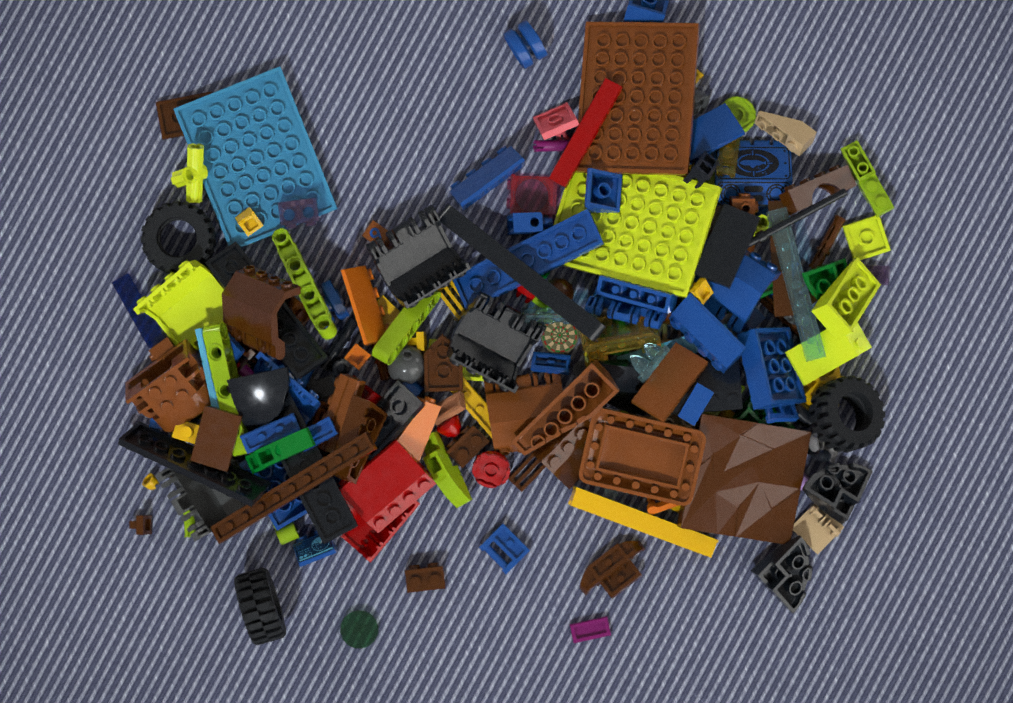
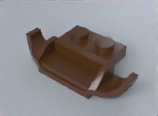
M640 541L617 543L587 566L588 568L584 572L580 583L581 591L586 596L591 589L601 584L613 599L643 576L631 560L634 559L633 557L636 554L646 550V548Z

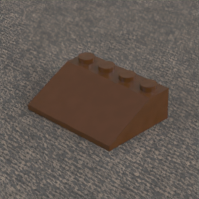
M591 418L547 442L533 453L568 489L580 479L579 469Z

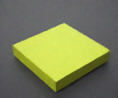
M875 215L842 226L852 259L858 257L860 260H864L891 251L880 216L877 218Z

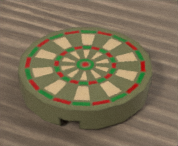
M556 316L544 324L546 329L541 337V341L548 351L555 354H565L576 346L579 339V331L564 318Z

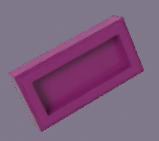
M607 616L570 624L573 643L611 636Z

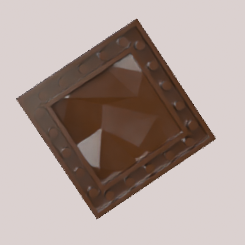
M702 413L695 429L705 434V449L693 499L689 505L680 506L677 526L682 529L784 544L791 540L811 432Z

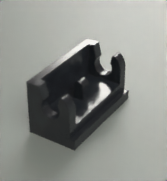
M704 151L691 166L689 173L683 181L687 184L692 178H696L698 183L695 188L701 187L706 180L708 181L720 162Z

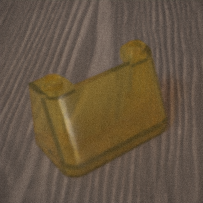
M607 316L596 318L606 328L595 342L579 331L586 368L595 359L604 360V355L640 348L642 349V354L650 351L652 357L662 356L658 329L650 328V326L645 327V317L643 316L640 317L637 324H632V321L628 323L615 320L613 317L612 319L607 318Z

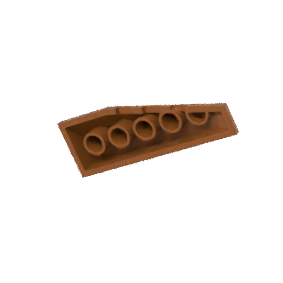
M595 359L511 443L525 456L592 418L620 391L610 373Z

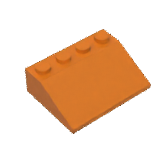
M366 265L343 269L341 273L363 343L366 346L375 344L388 329L389 324H384L382 318L386 315L383 305L379 306L377 298H380L377 287L373 288L371 280H374L371 268L367 269Z

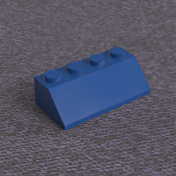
M692 293L687 295V298L679 304L669 317L673 328L680 330L684 334V338L689 343H693L698 348V352L703 357H707L711 361L712 366L723 374L741 357L746 348Z

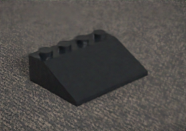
M695 353L708 361V365L671 414H679L697 382L714 392L703 412L743 409L739 359L723 374L712 366L711 361L707 357H703L700 353Z

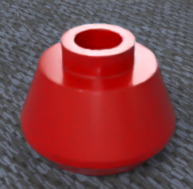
M456 414L437 425V432L446 437H456L461 432L462 426L458 415Z

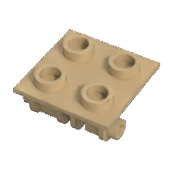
M814 503L794 523L793 531L798 536L800 535L806 544L818 555L841 533L844 526Z

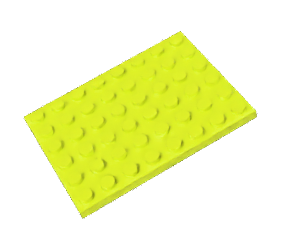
M575 173L567 188L564 189L553 226L587 209L585 207L587 173ZM621 174L620 212L591 213L605 244L562 266L596 275L608 276L687 298V295L690 294L689 290L692 288L695 271L703 252L722 188L708 183H703L701 187L695 188L698 181L691 180L686 184L683 181L684 177L676 175Z

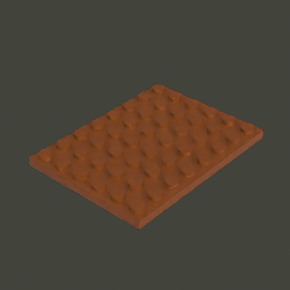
M586 22L578 123L580 124L605 78L622 86L623 89L575 173H587V168L616 174L686 176L689 173L700 31L699 23Z

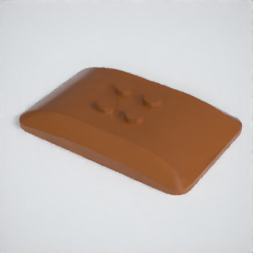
M601 408L590 421L579 469V478L586 484L686 506L691 503L694 496L705 449L706 436L697 429Z

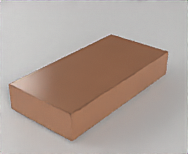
M458 391L437 403L441 406L435 425L441 424L466 409L463 392Z

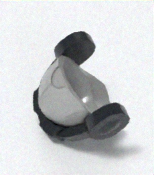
M813 431L807 454L820 462L829 461L835 463L838 452L834 451L833 448L829 449L826 447L824 441L820 442L817 438L818 434Z

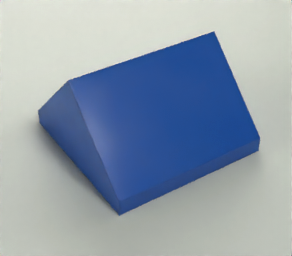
M587 168L585 207L591 213L620 212L622 175Z

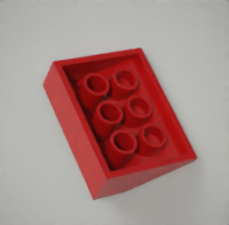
M395 439L363 467L356 484L346 481L339 488L349 504L379 533L430 490L436 482L430 472Z

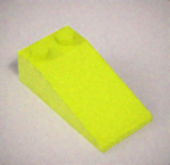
M855 257L820 297L811 312L835 339L840 338L853 331L881 284L860 259Z
M857 323L851 333L837 339L825 329L786 351L785 354L803 386L872 347L859 323Z

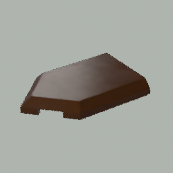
M443 334L424 352L425 392L463 391V366L460 365L458 367L449 361L447 350L450 340Z

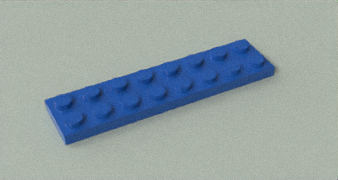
M586 209L507 250L539 275H543L605 243L590 211ZM488 259L472 266L463 277L453 280L465 309L473 302L479 291L495 299L521 286Z

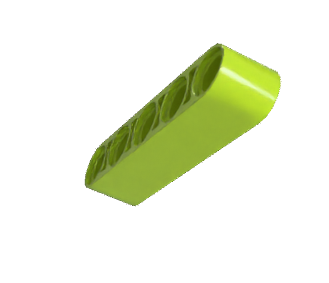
M436 290L431 297L423 298L415 307H403L374 346L372 356L387 365H391L438 303L441 292Z

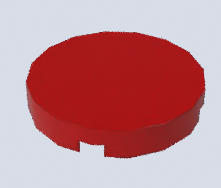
M487 451L476 457L473 462L472 473L480 485L495 488L506 483L511 467L504 455L495 451Z

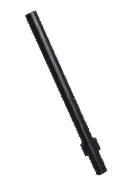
M843 188L767 230L755 233L749 247L767 241L768 237L847 195L846 190Z

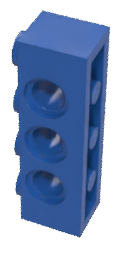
M599 275L596 290L597 295L667 314L675 310L678 296L672 293L604 275Z

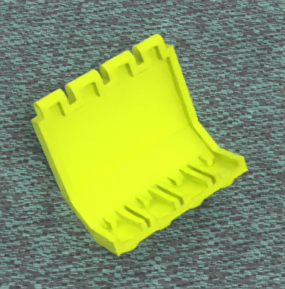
M186 260L178 266L179 270L176 273L171 272L164 278L165 282L162 285L157 284L150 290L152 293L148 297L146 295L141 297L136 302L138 305L133 310L137 315L146 313L156 320L175 346L184 339H187L198 351L199 346L195 329L223 323L222 292L224 289L208 268L197 260Z

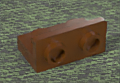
M468 425L460 432L462 437L458 441L454 438L446 446L449 449L446 452L462 468L490 442L474 425L472 427Z
M439 562L427 563V567L420 568L419 564L409 565L408 569L404 570L407 593L446 588L443 565L439 566Z

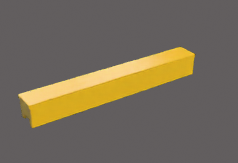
M573 486V491L568 501L570 506L710 558L719 541L716 538L694 530L679 528L673 522Z

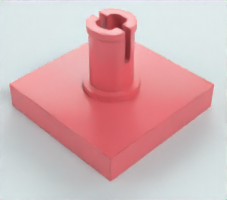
M568 102L532 117L544 140L556 136L557 140H562V137L564 140H568L569 137L566 131L579 125Z

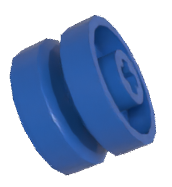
M525 19L517 24L521 37L513 29L503 33V36L520 65L527 69L533 65L530 52L539 61L548 56L539 35Z
M331 280L323 282L321 284V289L324 293L323 299L330 313L334 311L340 320L350 316L344 299L338 289H335ZM331 313L332 320H333V322H334V324H335V319H334V317H333V315H332V313Z

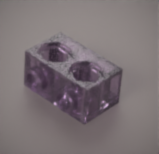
M317 198L278 203L280 224L285 226L286 229L297 228V224L304 223L305 227L315 226L316 222L320 221ZM307 207H311L314 210V215L311 218H306L303 214ZM287 210L294 211L295 217L293 220L288 221L285 219L284 214Z

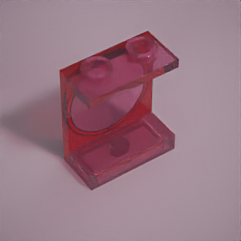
M511 174V179L507 178V190H511V198H507L506 209H510V214L542 212V215L556 216L557 183L551 181L549 177L517 176Z

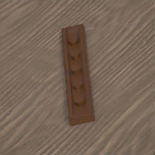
M768 201L770 228L787 219L788 215L782 201ZM789 227L770 236L771 263L775 264L778 270L781 271L778 279L772 281L774 317L794 316Z

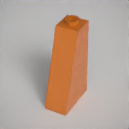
M425 396V398L418 397L425 406L396 438L419 462L441 409V406L435 403L436 399Z

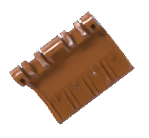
M532 373L534 386L531 385L530 374L517 375L516 382L519 388L516 393L510 390L509 392L500 391L499 385L496 383V392H494L493 384L484 380L495 452H499L504 456L511 452L518 451L521 453L511 442L563 392L560 374L551 373L553 381L551 383L549 373H544L546 384L538 385V375Z

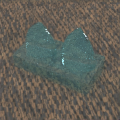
M645 343L644 350L650 361L641 356H630L634 369L639 373L637 378L641 382L646 381L671 350L666 345L660 347L653 343Z

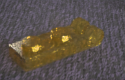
M741 137L719 149L718 161L720 163L716 169V176H722L723 174L735 178Z

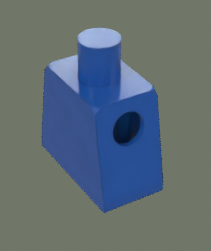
M542 212L512 213L507 216L508 236L538 234L543 229L553 226L552 217H542Z

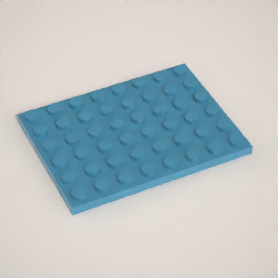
M281 66L173 109L187 144L204 145L203 164L207 167L208 176L203 180V184L228 246L237 242L242 248L272 236L277 229L284 228L287 230L338 209ZM248 207H251L264 226L248 237L237 223L235 217Z

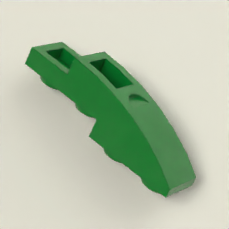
M307 427L270 443L245 456L252 474H255L316 444Z

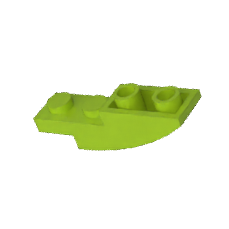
M858 140L841 148L842 155L862 195L871 206L876 217L878 218L893 210L894 206L877 178L876 172Z
M437 431L432 432L424 449L426 456L423 460L440 490L456 508H459L472 500L458 465H452Z

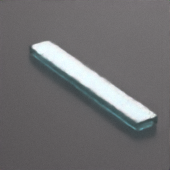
M786 207L766 212L770 227L789 218ZM790 225L772 236L806 362L826 357L816 317L811 312L813 306L808 288L802 276L803 268Z

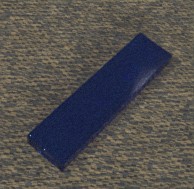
M127 273L113 281L112 284L148 348L151 349L164 340L165 336L156 320L146 313L137 315L133 310L138 305L136 302L142 295L130 274Z

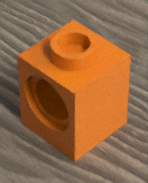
M356 343L344 359L360 371L372 356Z

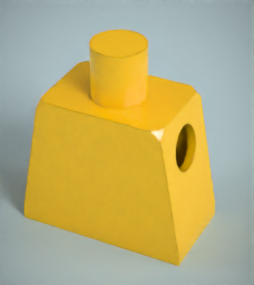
M190 421L181 425H175L171 437L195 444L200 424Z

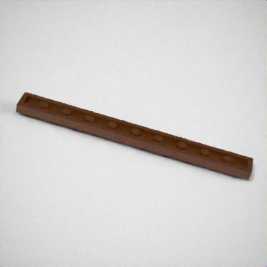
M369 432L361 434L263 494L252 507L245 505L211 526L210 528L219 544L224 543L377 450Z

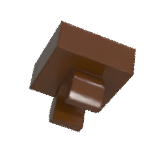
M136 515V521H129V529H136V535L152 534V515Z

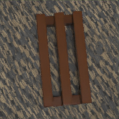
M533 453L508 478L521 492L546 467L542 465L521 486L522 480L540 463L537 459L517 481L514 480L519 472L535 457Z

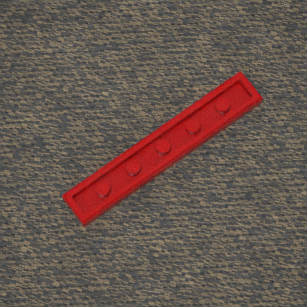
M607 78L604 79L549 177L551 181L567 188L621 93L622 86Z

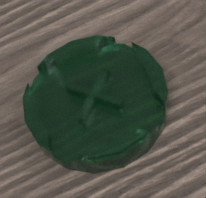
M356 610L344 617L340 633L347 645L362 649L370 646L375 641L379 626L371 613L364 610Z

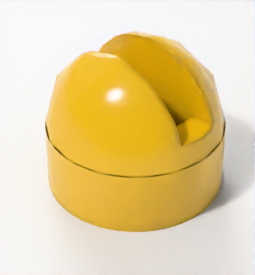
M149 473L142 482V485L149 490L156 489L155 485H159L158 480L152 473Z

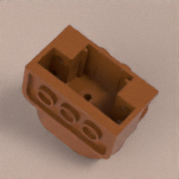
M184 339L125 382V402L127 404L133 402L139 414L153 418L165 432H173L175 425L190 422L203 412L205 405H211L202 360L198 351L187 339Z

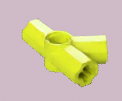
M188 144L187 167L172 172V177L170 178L172 185H175L177 188L186 186V201L189 203L202 202L203 180L208 176L207 167L203 164L204 145Z

